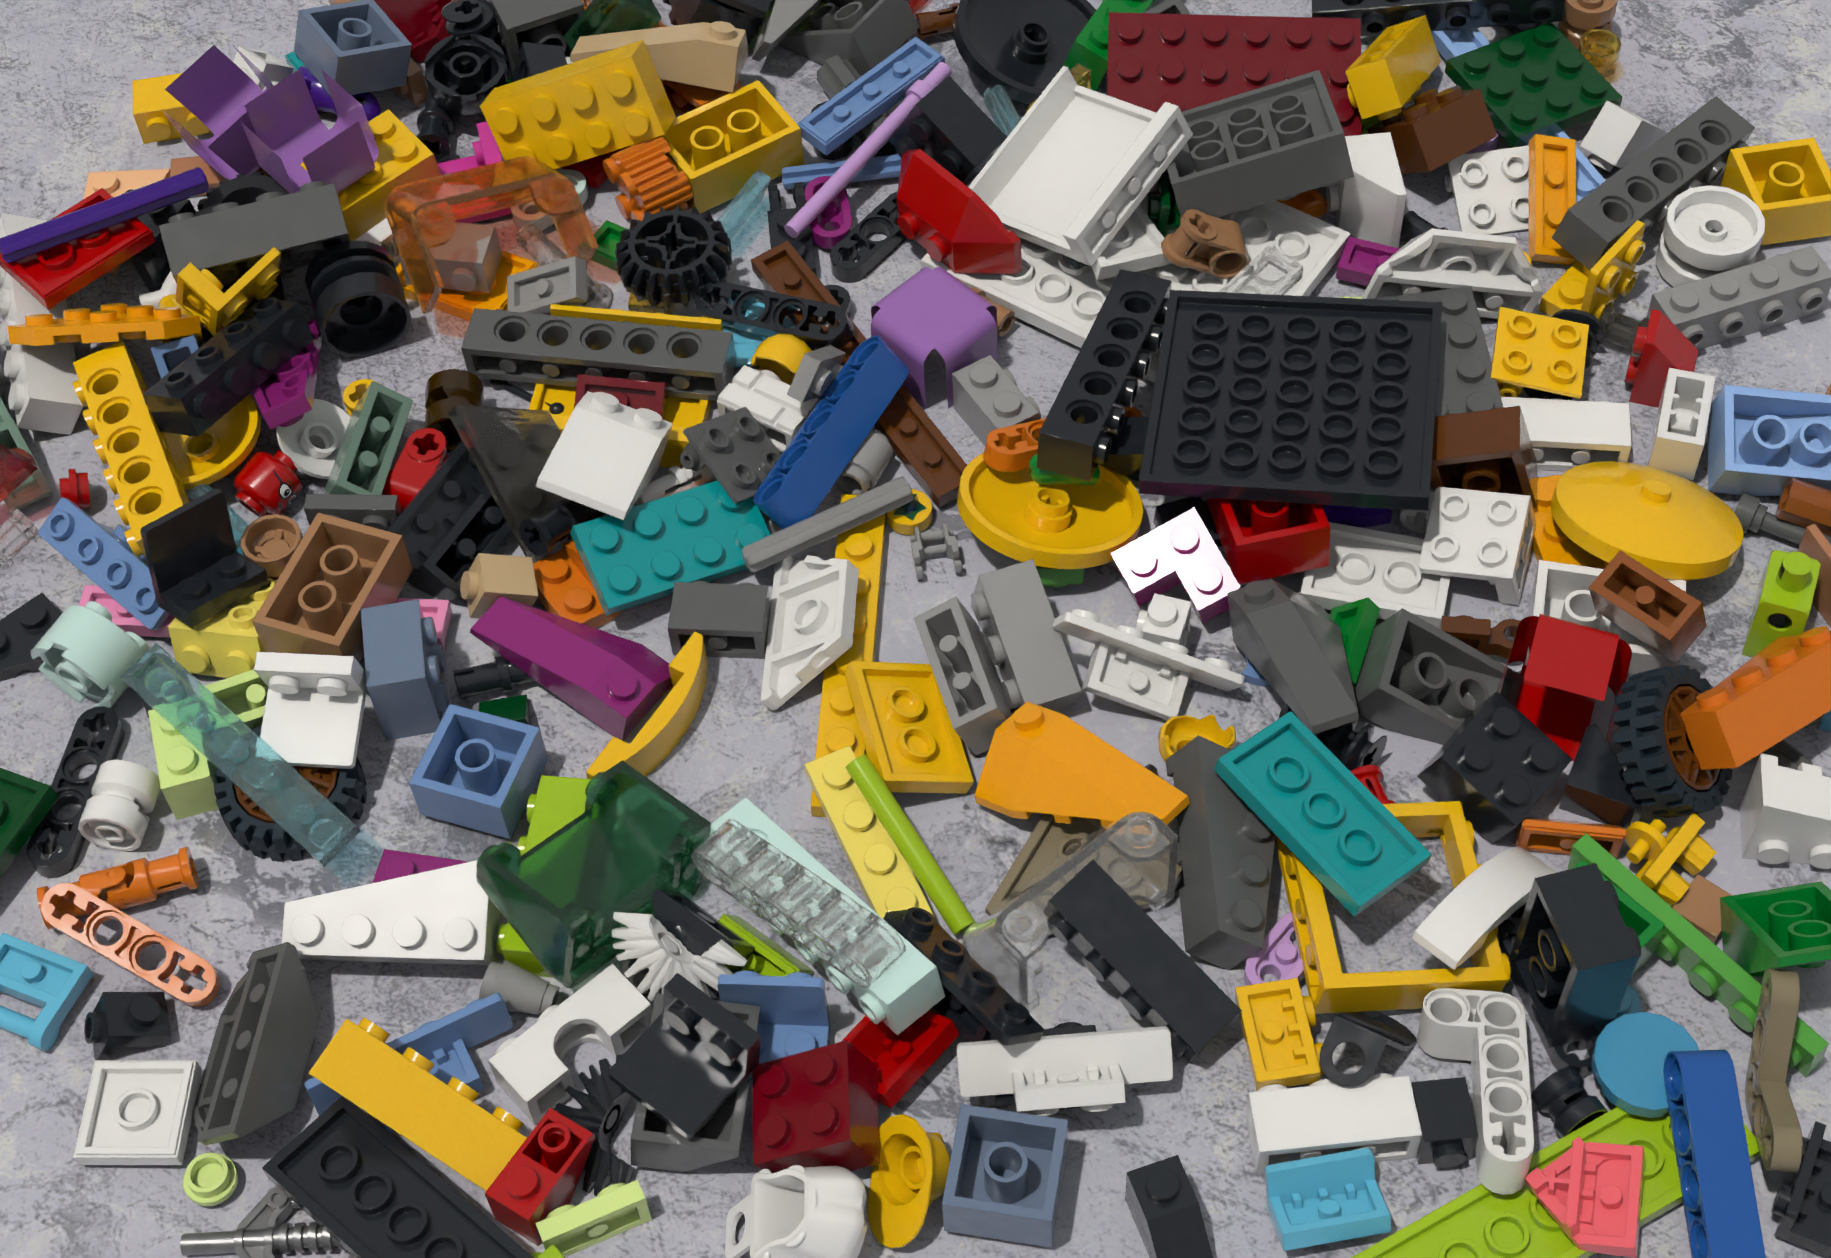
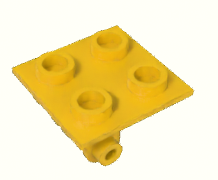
M1500 307L1490 379H1496L1500 396L1517 397L1523 388L1526 387L1580 399L1582 396L1589 325Z

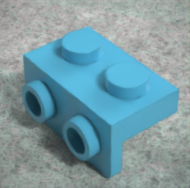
M1370 1148L1271 1164L1265 1167L1267 1209L1283 1251L1391 1232V1214L1375 1180V1158Z

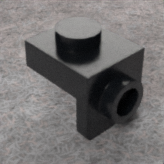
M103 992L94 1011L87 1014L84 1026L85 1040L88 1044H93L95 1060H108L114 1047H166L171 1037L164 992Z

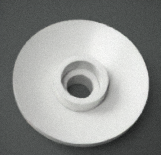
M314 399L312 410L304 413V417L300 421L288 427H276L280 449L292 459L295 467L300 471L316 478L329 479L351 417L333 403Z

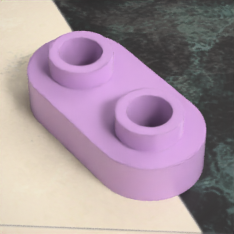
M1291 912L1284 915L1264 937L1263 949L1247 958L1244 970L1245 986L1266 983L1261 978L1265 974L1276 976L1278 981L1298 978L1299 983L1305 977L1299 948L1291 942L1293 939H1296Z

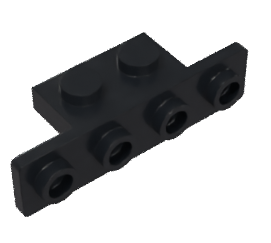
M916 907L909 908L908 910L886 912L884 920L937 966L945 997L933 1007L940 1015L953 1021L959 1034L966 1042L989 1041L991 1034L1001 1044L1006 1046L1041 1040L1044 1028L1030 1015L1028 1009L1009 995L998 984L996 977L984 970L967 953L965 946L954 940L936 922V918L930 912Z

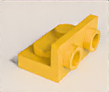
M1298 978L1235 987L1236 1005L1242 1010L1239 1013V1018L1256 1091L1264 1086L1280 1084L1286 1087L1302 1084L1310 1086L1312 1083L1319 1081L1320 1076L1325 1075L1320 1065V1050L1323 1044H1314L1310 1028L1316 1027L1315 1010L1311 996L1302 997Z

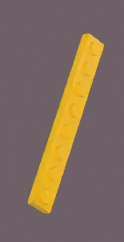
M841 494L840 503L858 495ZM886 513L837 535L835 558L847 559L859 569L853 644L851 648L824 669L815 759L849 745L856 758L866 754L844 672L851 661L874 662ZM812 788V817H826Z

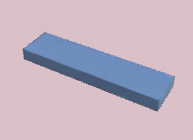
M914 37L798 122L797 125L801 128V137L823 154L828 155L905 98L906 91L917 80H923L939 62L945 63V57L919 38Z

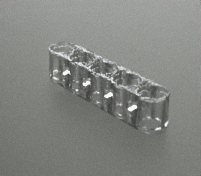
M733 819L725 821L691 853L695 866L710 882L863 988H869L906 951L902 938L888 923Z

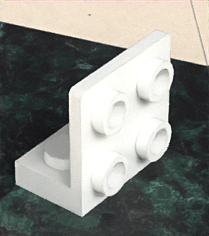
M1438 487L1435 491L1418 563L1420 572L1488 580L1490 585L1496 586L1501 604L1519 606L1536 528L1531 496Z
M257 652L254 671L268 686L257 760L261 764L354 768L367 693L366 673L354 656Z

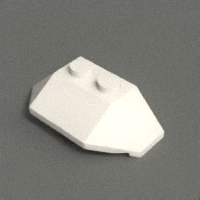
M1432 228L1411 239L1376 269L1361 299H1375L1471 286L1479 317L1498 319L1500 307L1532 313L1544 290L1515 237Z

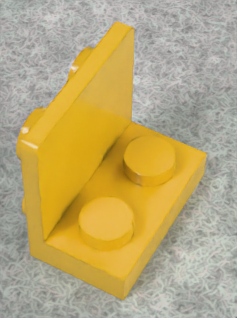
M1637 220L1591 270L1576 260L1541 297L1539 310L1552 317L1556 312L1564 309H1578L1595 316L1599 322H1602L1611 311L1616 298L1619 295L1626 296L1636 283L1638 273L1634 269L1645 250L1646 243L1642 241L1646 224Z
M273 247L225 293L221 291L223 286L210 271L207 269L199 271L190 262L177 275L176 302L190 315L200 316V324L215 336L245 311L244 309L255 299H265L276 289L278 283L275 280L281 271L279 269L281 252Z

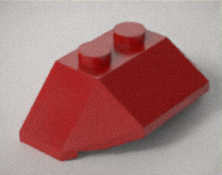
M921 149L908 150L902 155L897 191L899 215L897 223L901 232L908 239L917 241L927 250L933 260L936 262L941 261L954 273L1016 274L1022 270L1020 238L1012 230L1008 231L1005 229L996 213L974 191Z

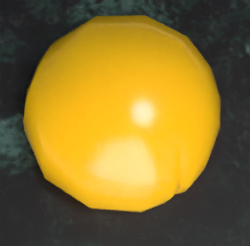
M776 334L766 338L759 344L751 359V364L753 366L758 365L760 372L762 370L772 371L782 382L791 385L804 354L812 350L804 341L793 335Z
M1212 714L1201 719L1188 715L1172 716L1160 728L1158 734L1159 752L1166 763V759L1197 736L1232 750L1236 743V729L1234 726H1229L1226 730H1223L1218 725L1215 715Z

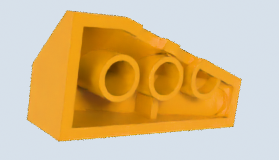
M1028 701L995 729L974 795L977 804L1012 818L1029 819L1031 813L1054 815L1056 823L1071 824L1074 817L1099 819L1101 826L1104 828L1159 833L1190 804L1187 794L1064 714Z

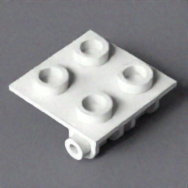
M1529 145L1463 154L1448 162L1450 175L1445 176V189L1447 192L1454 193L1461 232L1495 235L1529 230Z

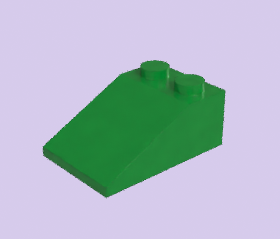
M1821 881L1720 897L1723 952L1751 976L1762 977L1766 969H1782L1794 966L1807 969L1823 966L1826 961H1831V890Z

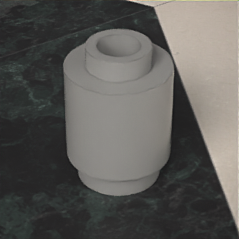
M876 430L869 432L835 482V485L843 493L860 495L875 488L894 454L887 437Z

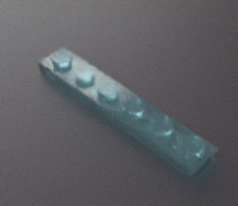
M155 643L120 676L136 694L323 867L360 833V830L351 820L158 643Z

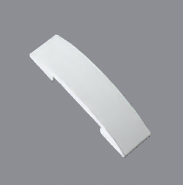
M1517 846L1506 849L1489 859L1463 880L1421 923L1411 939L1455 970L1482 947L1489 932L1528 901L1535 878L1557 872L1522 847Z

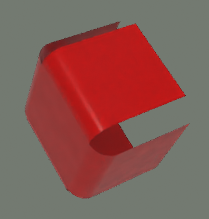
M1540 614L1539 617L1529 616L1522 619L1518 625L1498 692L1500 693L1508 664L1516 661L1524 662L1520 673L1523 675L1515 707L1572 758L1571 761H1574L1586 727L1590 724L1595 700L1604 701L1607 687L1613 691L1615 696L1605 739L1608 742L1614 727L1613 713L1619 711L1615 704L1617 695L1623 694L1620 688L1627 679L1632 650L1627 642L1619 638L1618 634ZM1529 647L1530 656L1527 665H1524Z

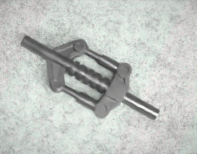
M278 1187L269 1190L238 1224L236 1231L182 1234L180 1249L183 1256L236 1253L239 1258H276L277 1250H280L282 1254H290L293 1249L296 1253H305L308 1248L311 1252H320L322 1247H324L325 1251H335L337 1246L339 1250L346 1249L317 1222H310L309 1226L305 1222L295 1223L294 1227L291 1223H283L294 1208L300 1207ZM349 1253L348 1258H355L351 1253Z

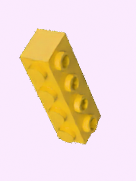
M1426 15L1387 27L1345 71L1349 81L1347 92L1350 103L1354 108L1359 109L1362 119L1376 115L1377 120H1385L1402 112L1401 107L1412 100L1411 96L1422 89L1421 84L1432 77L1431 73L1441 60Z
M365 1017L362 1018L358 1025L346 1018L309 1071V1074L472 1183L487 1191L527 1139V1137L519 1133L524 1123L499 1106L490 1114L474 1103L479 1096L478 1092L454 1076L448 1084H445L429 1073L435 1065L433 1062L410 1047L405 1050L403 1055L385 1044L390 1034Z

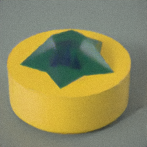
M912 489L913 500L910 503L886 513L887 522L894 531L904 535H914V527L918 526L920 532L928 528L932 521V504L925 493Z

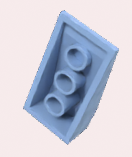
M1733 385L1723 386L1711 403L1708 419V491L1742 495L1744 492L1751 496H1780L1791 477L1831 490V395Z

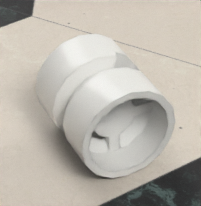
M116 759L101 764L91 791L93 797L87 800L78 825L81 835L88 841L113 851L127 852L139 848L150 819L147 815L153 812L161 790L159 776L143 765L131 761Z

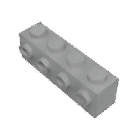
M1808 246L1652 294L1644 327L1648 325L1651 310H1659L1698 350L1823 312L1831 288V270L1813 246Z

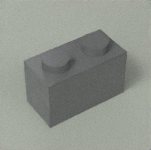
M694 581L691 583L675 582L668 622V633L673 655H677L692 634L697 632L703 635L707 657L765 659L771 607L768 585H755L753 583L715 584L705 581Z

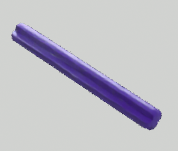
M196 167L0 238V253L6 263L15 262L205 193L209 190L208 180L203 170Z

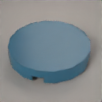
M1648 1012L1624 1014L1608 1023L1597 1038L1593 1047L1591 1069L1594 1079L1597 1077L1598 1083L1602 1086L1601 1092L1609 1102L1629 1114L1647 1118L1662 1117L1665 1113L1669 1112L1663 1074L1664 1060L1667 1053L1671 1051L1699 1050V1047L1684 1027L1666 1016Z

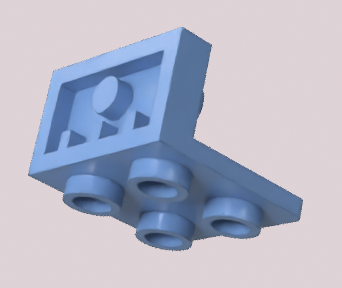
M738 971L733 975L721 974L718 976L717 987L720 1001L760 1006L757 1032L761 1035L759 1064L830 1044L831 1023L823 978L813 977L810 974L801 972L790 973L786 976H762L753 971Z

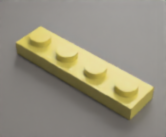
M850 745L804 764V772L870 908L883 919L886 912L908 910L912 907L924 909L933 915L912 870L845 768L851 761L856 759Z

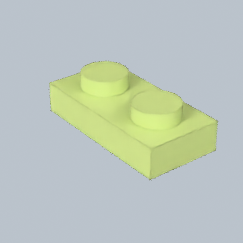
M637 1179L628 1184L616 1183L600 1191L597 1197L577 1206L564 1205L550 1212L546 1219L535 1224L545 1250L554 1244L560 1253L567 1257L652 1220L646 1198Z

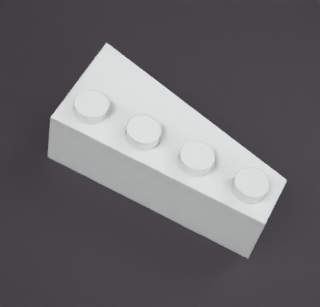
M1761 753L1739 807L1742 858L1756 859L1766 864L1790 862L1811 864L1820 869H1830L1831 778L1822 776V767L1801 763L1798 766V770L1778 766V757Z

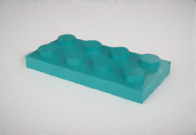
M717 480L634 506L624 520L606 515L574 525L570 534L605 615L607 616L673 594L675 582H710L748 569L742 558V548L771 535L758 506L753 501L754 497L734 504Z
M1291 711L1220 757L1215 765L1214 771L1354 917L1426 866L1432 856Z

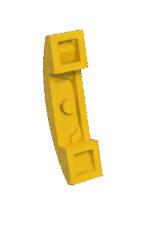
M694 632L668 665L673 689L633 741L628 744L613 736L586 771L587 779L600 781L604 800L627 790L652 772L673 751L689 729L701 704L708 674V661L702 634Z

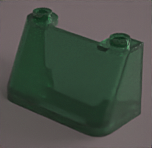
M623 760L606 772L596 774L590 780L585 790L587 798L585 811L582 815L521 856L520 850L512 843L502 842L498 845L489 846L477 858V883L547 973L566 988L577 986L614 959L616 955L625 951L624 949L613 948L614 943L624 939L612 937V929L626 927L613 919L614 912L652 914L655 917L652 895L657 888L681 892L691 900L701 886L704 877L712 823Z

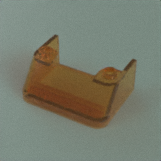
M522 156L395 187L390 192L385 203V215L423 314L432 312L444 287L430 248L442 246L451 239L455 231L456 220L534 201L536 207L541 212L552 216L567 257L577 256L585 260L587 266L598 245L573 183L541 160L532 156Z

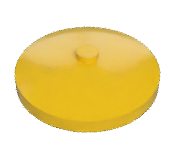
M984 452L975 457L962 473L957 506L963 522L984 544L1020 562L1033 559L1035 566L1054 569L1095 567L1113 561L1112 552L1131 543L1138 537L1143 518V504L1137 489L1126 476L1099 464L1100 476L1095 485L1066 484L1042 486L1030 477L1032 471L1029 468L1014 472H1001L990 468L983 459Z
M1600 461L1575 466L1559 478L1551 499V513L1556 524L1569 539L1582 549L1608 563L1619 551H1622L1665 579L1695 580L1718 575L1733 565L1743 541L1744 532L1738 517L1720 498L1688 479L1646 465Z

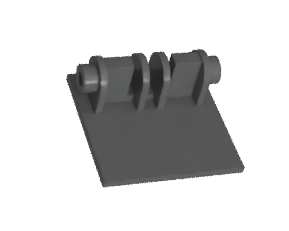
M743 407L684 429L683 433L689 440V443L680 455V462L684 468L692 471L702 470L707 465L734 504H738L754 497L758 488L782 454L772 443L748 408Z

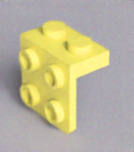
M268 578L269 585L193 628L174 618L168 630L178 671L181 673L229 678L254 669L257 652L265 651L252 621L277 580Z

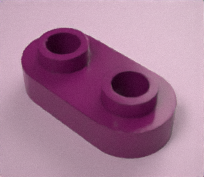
M831 176L817 177L807 184L805 188L806 203ZM846 186L810 223L813 241L822 248L832 249L853 229Z

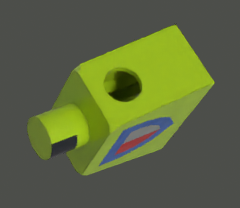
M1780 550L1771 551L1758 585L1742 655L1753 658L1777 638L1803 633L1811 610L1821 566L1818 560L1809 558L1806 554L1797 551L1789 553ZM1775 613L1786 615L1784 628L1772 626L1768 622L1769 616Z

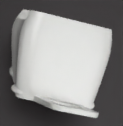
M793 1165L776 1173H771L769 1169L760 1170L753 1176L751 1193L732 1207L727 1214L725 1257L740 1258L750 1250L751 1258H857L867 1230V1223L864 1220V1206L867 1194L862 1180L850 1170L839 1166L804 1168L800 1165ZM744 1214L745 1229L742 1239L737 1244L735 1239L736 1226L740 1217Z

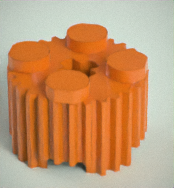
M663 136L634 144L603 160V167L609 180L613 184L617 183V188L621 192L620 195L615 197V201L626 220L632 217V220L642 221L645 211L656 214L659 213L661 206L666 211L674 210L678 204L683 211L690 209V205L686 201L694 196L688 183L689 180L685 176L684 171L678 172L673 161L665 155L671 151V148Z

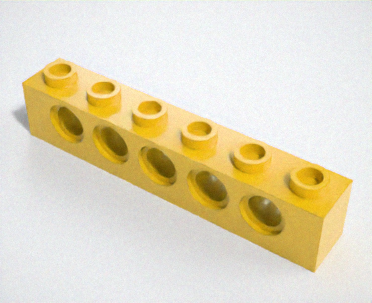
M123 340L73 362L79 380L72 384L83 406H88L89 408L82 411L88 427L94 436H99V438L93 440V445L103 464L109 465V468L103 470L105 479L112 492L120 496V498L113 502L123 523L126 526L130 525L131 529L124 532L127 542L136 557L142 554L146 557L140 533L141 528L190 501L165 434L160 432L143 397V393L148 389L142 372Z

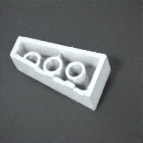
M490 857L285 902L282 943L289 942L294 945L300 960L489 965L491 961L497 962L498 960L496 943L500 926L504 865Z

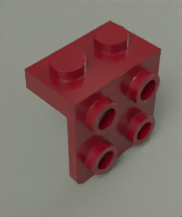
M374 0L412 44L410 57L416 63L425 60L426 55L435 44L450 36L445 28L447 21L444 20L441 12L442 8L453 0Z

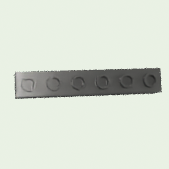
M1715 96L1569 208L1552 239L1591 270L1637 220L1646 224L1644 237L1653 226L1655 220L1660 224L1665 221L1668 207L1677 195L1690 188L1700 187L1703 182L1711 185L1724 171L1730 149L1749 147L1746 141L1755 127Z
M474 308L461 347L467 371L478 378L576 387L577 376L580 374L666 383L669 385L667 396L717 401L720 393L732 382L737 363L732 332L714 329L681 328L671 325L638 324L628 321L596 320L585 317L553 316L542 313L510 312L500 309Z

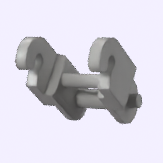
M946 522L942 523V529L920 533L918 526L914 527L915 535L910 536L917 580L923 579L921 563L924 562V555L946 552L948 559L953 560L955 573H962L956 535H954L953 529L948 530ZM944 540L943 546L923 548L922 542Z

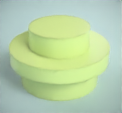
M204 1153L195 1157L187 1166L183 1178V1187L188 1197L194 1203L201 1206H214L224 1202L233 1194L238 1184V1171L234 1163L227 1156L218 1153Z

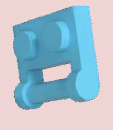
M2 932L0 935V992L43 1009L38 1017L34 1019L0 1006V1028L27 1038L30 1046L48 1051L58 1038L60 1025L93 977V973L88 965Z

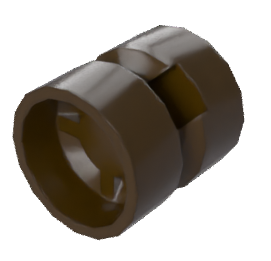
M448 369L437 372L428 379L426 384L425 407L427 411L425 414V428H435L442 432L447 442L446 453L452 452L483 415L484 387L482 381L476 375L465 370Z

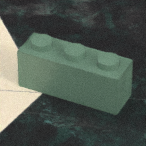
M374 381L371 382L353 409L323 494L381 495L413 403L412 399Z

